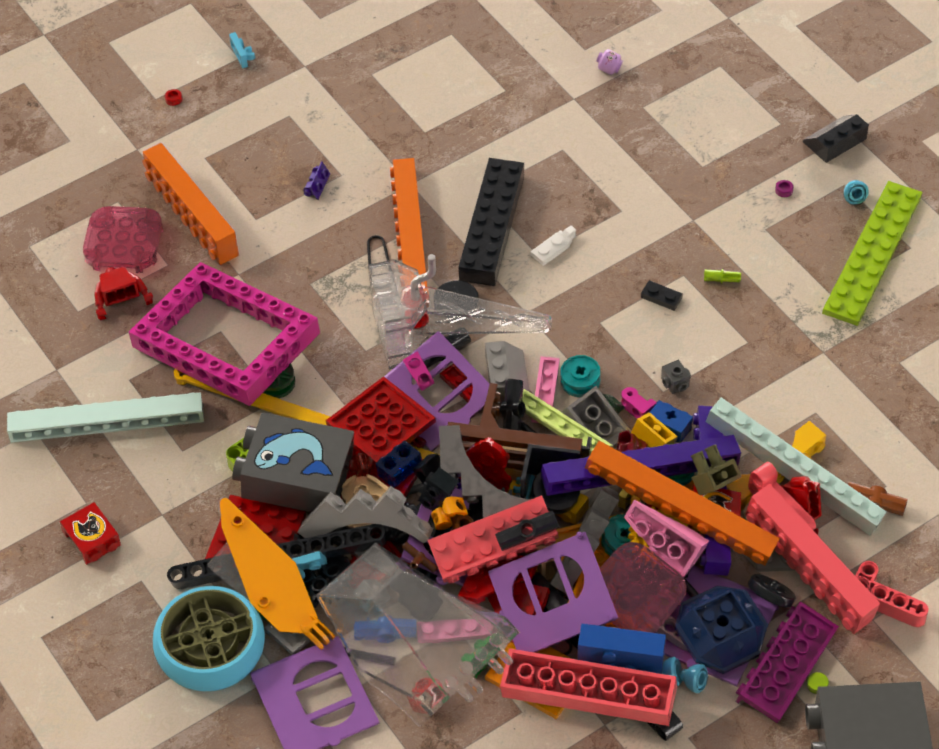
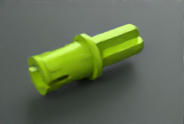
M705 269L704 281L721 282V284L723 282H740L741 273L723 271V269Z

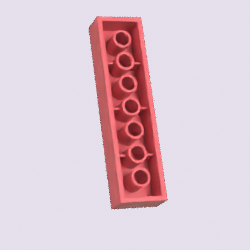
M771 484L754 494L750 499L745 516L749 522L780 538L774 549L775 552L784 557L788 566L793 570L795 569L800 575L801 580L814 590L817 598L826 603L829 611L837 615L847 630L855 634L869 624L881 603Z
M509 648L500 689L504 698L669 726L677 691L676 676Z

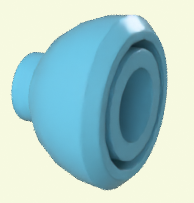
M859 180L850 181L844 188V198L852 205L864 202L869 194L868 186Z
M670 657L663 662L662 674L676 676L677 686H679L682 682L680 679L682 667L676 657Z
M703 664L692 665L688 669L682 670L680 679L690 691L700 693L707 684V668Z

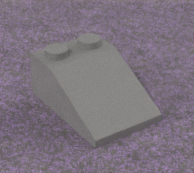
M597 386L562 411L563 414L613 446L618 443L619 434L629 430Z

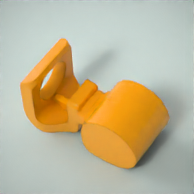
M450 496L445 498L442 507L436 508L431 513L436 530L450 528L453 524L451 517H454L455 514L468 515L462 497ZM456 502L462 505L463 510L458 508Z

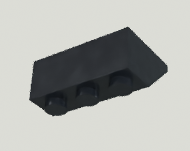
M857 114L842 116L803 139V143L827 163L866 140L869 124Z

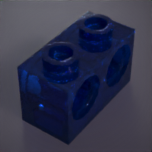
M404 440L399 445H396L386 456L378 460L376 463L378 476L395 488L413 473L412 469L422 461L421 453Z

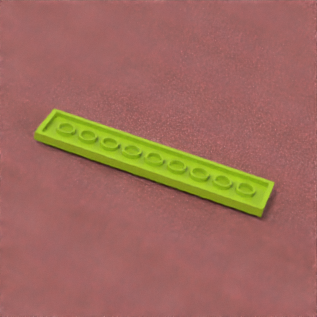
M891 181L887 182L823 308L822 314L858 326L923 192Z

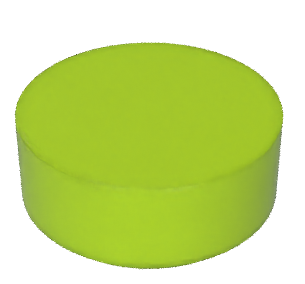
M820 672L810 674L807 680V688L814 694H817L818 687L828 686L829 684L827 676Z

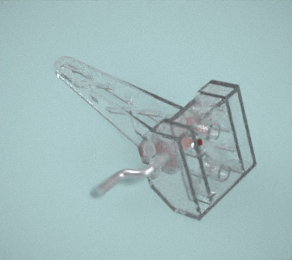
M433 254L428 256V271L419 275L417 269L395 259L368 265L372 310L389 370L395 368L437 331L442 335L546 333L551 330L553 320L547 314L437 288L425 287L424 281L431 279L436 273V258Z

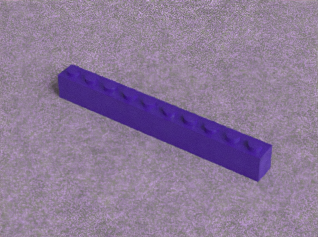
M698 405L697 413H693V425H696L693 432L694 440L723 436V433L706 422L713 406ZM701 533V536L709 540L700 556V566H703V574L728 576L731 566L730 547L718 543L707 534Z
M734 435L621 452L666 477L698 472L691 455L703 451L710 467L711 463L704 449L714 444L717 445L722 460L734 459L738 466L741 457V450ZM589 456L542 464L541 479L547 496L611 486L612 484L585 469Z

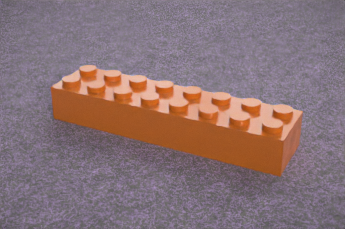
M159 143L143 151L144 160L142 162L146 168L145 176L147 180L153 182L158 193L161 192L165 202L171 204L174 213L180 215L185 226L188 225L192 235L199 239L204 249L208 250L212 260H216L219 265H222L239 256L235 231L165 146Z

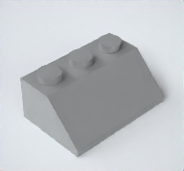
M505 341L485 343L489 383L498 384V392H501L500 401H505V382L508 379L522 380L523 390L525 389L530 392L523 350Z

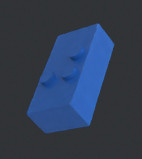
M581 623L578 641V660L662 674L666 635Z

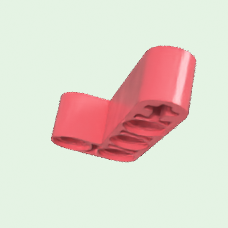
M766 462L751 472L748 488L752 495L771 484L812 530L816 528L814 519L776 482L778 473L773 464Z
M872 561L863 562L855 576L881 603L877 611L913 627L923 626L926 623L929 610L927 604L876 582L878 574L877 564Z

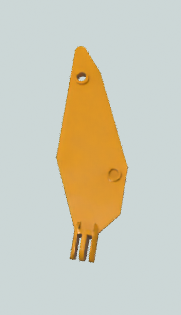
M228 498L221 499L222 530L250 603L279 632L304 634L322 650L324 648L323 644L328 645L330 643L328 637L333 640L336 636L318 619L296 563ZM237 520L241 521L239 524L235 523Z

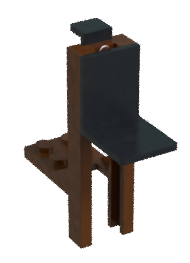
M495 383L489 384L480 426L448 422L447 425L460 426L462 441L476 443L489 437L501 446L527 449V452L504 449L510 455L506 468L523 470L520 498L524 499L527 496L531 474L537 475L542 471V464L586 458L590 456L592 450V437H588L587 445L582 446L583 439L499 428L495 419L500 416L501 406L498 404L500 403L501 392H498V384ZM463 444L465 451L472 445Z

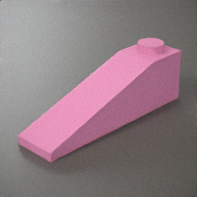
M636 500L633 501L624 516L635 532L650 546L648 548L652 553L654 552L662 561L661 564L680 579H684L709 543V540L694 530Z

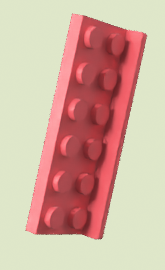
M542 495L427 540L443 582H448L449 584L457 582L463 575H475L481 568L487 567L489 569L495 567L501 560L506 559V561L517 558L519 553L524 551L525 553H531L537 549V546L542 544L548 546L555 543L556 539L559 538L556 529L502 551L495 536L498 532L518 525L522 520H530L549 512ZM525 527L523 528L522 533L524 535H529L532 533L533 529L531 527Z

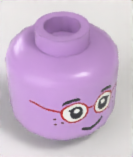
M609 49L605 50L604 53L600 52L596 60L599 63L598 69L609 75L618 73L623 63L621 55Z

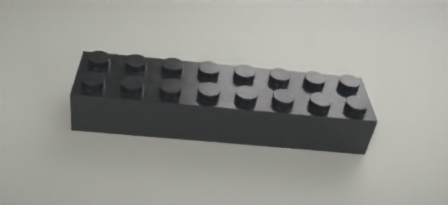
M496 158L488 159L458 266L460 281L496 286L524 181V162Z

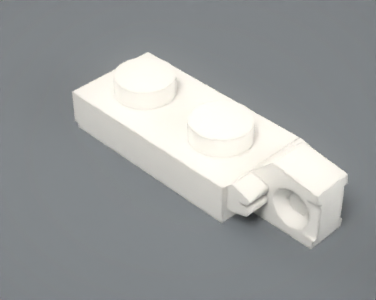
M569 226L564 231L555 233L531 251V256L543 266L570 247L573 238L576 237V229Z

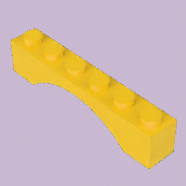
M808 421L795 431L792 446L811 459L816 452L820 453L825 448L826 434L812 422ZM777 472L778 476L776 482L780 484L783 481L784 476ZM741 474V478L726 485L727 490L741 492V511L753 496L748 488L750 474Z

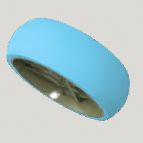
M219 586L194 588L174 598L161 612L153 632L154 655L161 669L177 684L196 691H217L233 686L243 680L258 663L265 642L263 621L259 612L250 601L234 590ZM225 612L232 613V614H234V615H236V616L231 617V616H229V615H228L227 613H225ZM184 621L180 627L179 634L172 635L176 627ZM247 641L244 648L232 658L238 649L239 643ZM187 660V661H189L191 664H193V665H195V666H198V667L190 666V665L184 664V663H182V662H180V661Z

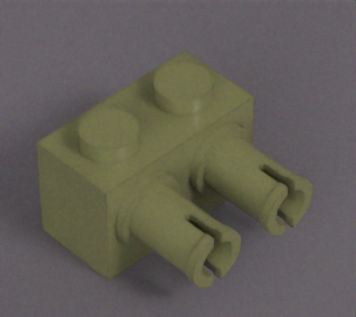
M716 444L704 449L710 460V467L703 451L691 455L698 471L697 475L691 478L699 495L716 491L742 477L734 459L722 460Z

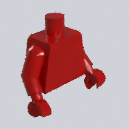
M109 267L105 273L99 275L100 281L96 284L94 292L95 305L98 308L96 309V314L99 320L107 319L105 317L107 315L106 311L103 308L104 302L107 307L138 297L140 293L144 296L146 305L153 303V295L151 292H147L148 289L142 279L128 272L125 267L118 269Z
M808 476L793 477L785 485H780L814 521L822 516L820 483L811 481ZM815 528L813 531L818 535L819 529Z

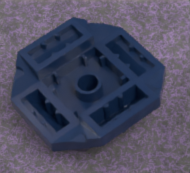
M715 586L681 603L674 629L695 663L703 664L721 674H725L759 657L768 623L747 590ZM723 622L726 626L722 627L719 626L717 623Z

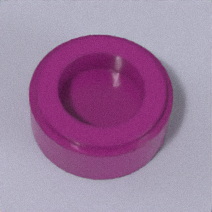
M780 180L776 183L775 193L780 197H789L793 194L794 186L788 180Z

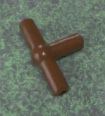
M405 542L402 548L414 557L410 563L411 568L416 569L421 563L432 573L437 570L438 567L423 552H419L411 544Z

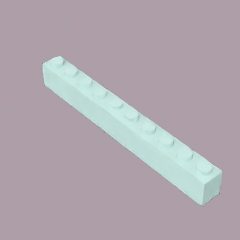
M192 392L180 395L173 394L161 397L154 396L142 399L8 412L7 432L12 443L204 422L203 400L201 392Z
M722 397L710 410L706 419L708 424L725 436L734 435L738 445L764 463L770 462L773 464L777 472L787 479L791 480L793 477L808 476L811 481L820 483L821 502L869 536H871L882 521L887 511Z

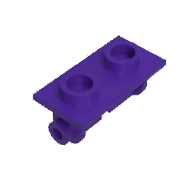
M321 161L319 166L312 169L309 177L310 181L307 182L303 189L305 196L310 197L314 195L317 200H319L330 176V172L323 161Z

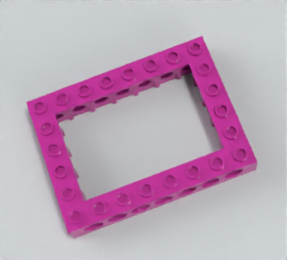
M202 262L193 268L129 331L133 348L248 406L320 334L317 317ZM203 292L212 296V299H218L229 307L233 306L241 310V313H247L258 321L262 320L270 324V327L282 330L244 371L167 333L174 325L178 324V321L185 314L190 312V309L197 302L202 301Z

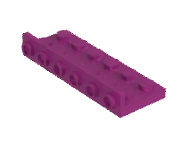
M801 601L796 607L792 606L786 614L789 619L786 623L782 621L776 630L779 633L776 638L772 636L766 647L769 650L767 653L762 651L756 660L759 664L756 669L752 667L746 678L749 681L746 685L742 683L736 691V694L739 696L735 702L739 704L743 700L776 723L782 718L839 627Z

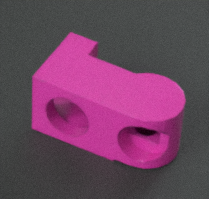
M418 351L403 359L406 368L421 391L435 384Z
M627 387L621 393L623 408L636 419L651 412L657 403L652 398L648 401L645 400L633 387Z

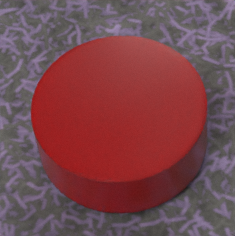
M171 89L165 93V102L170 106L179 105L183 100L182 93L177 89Z

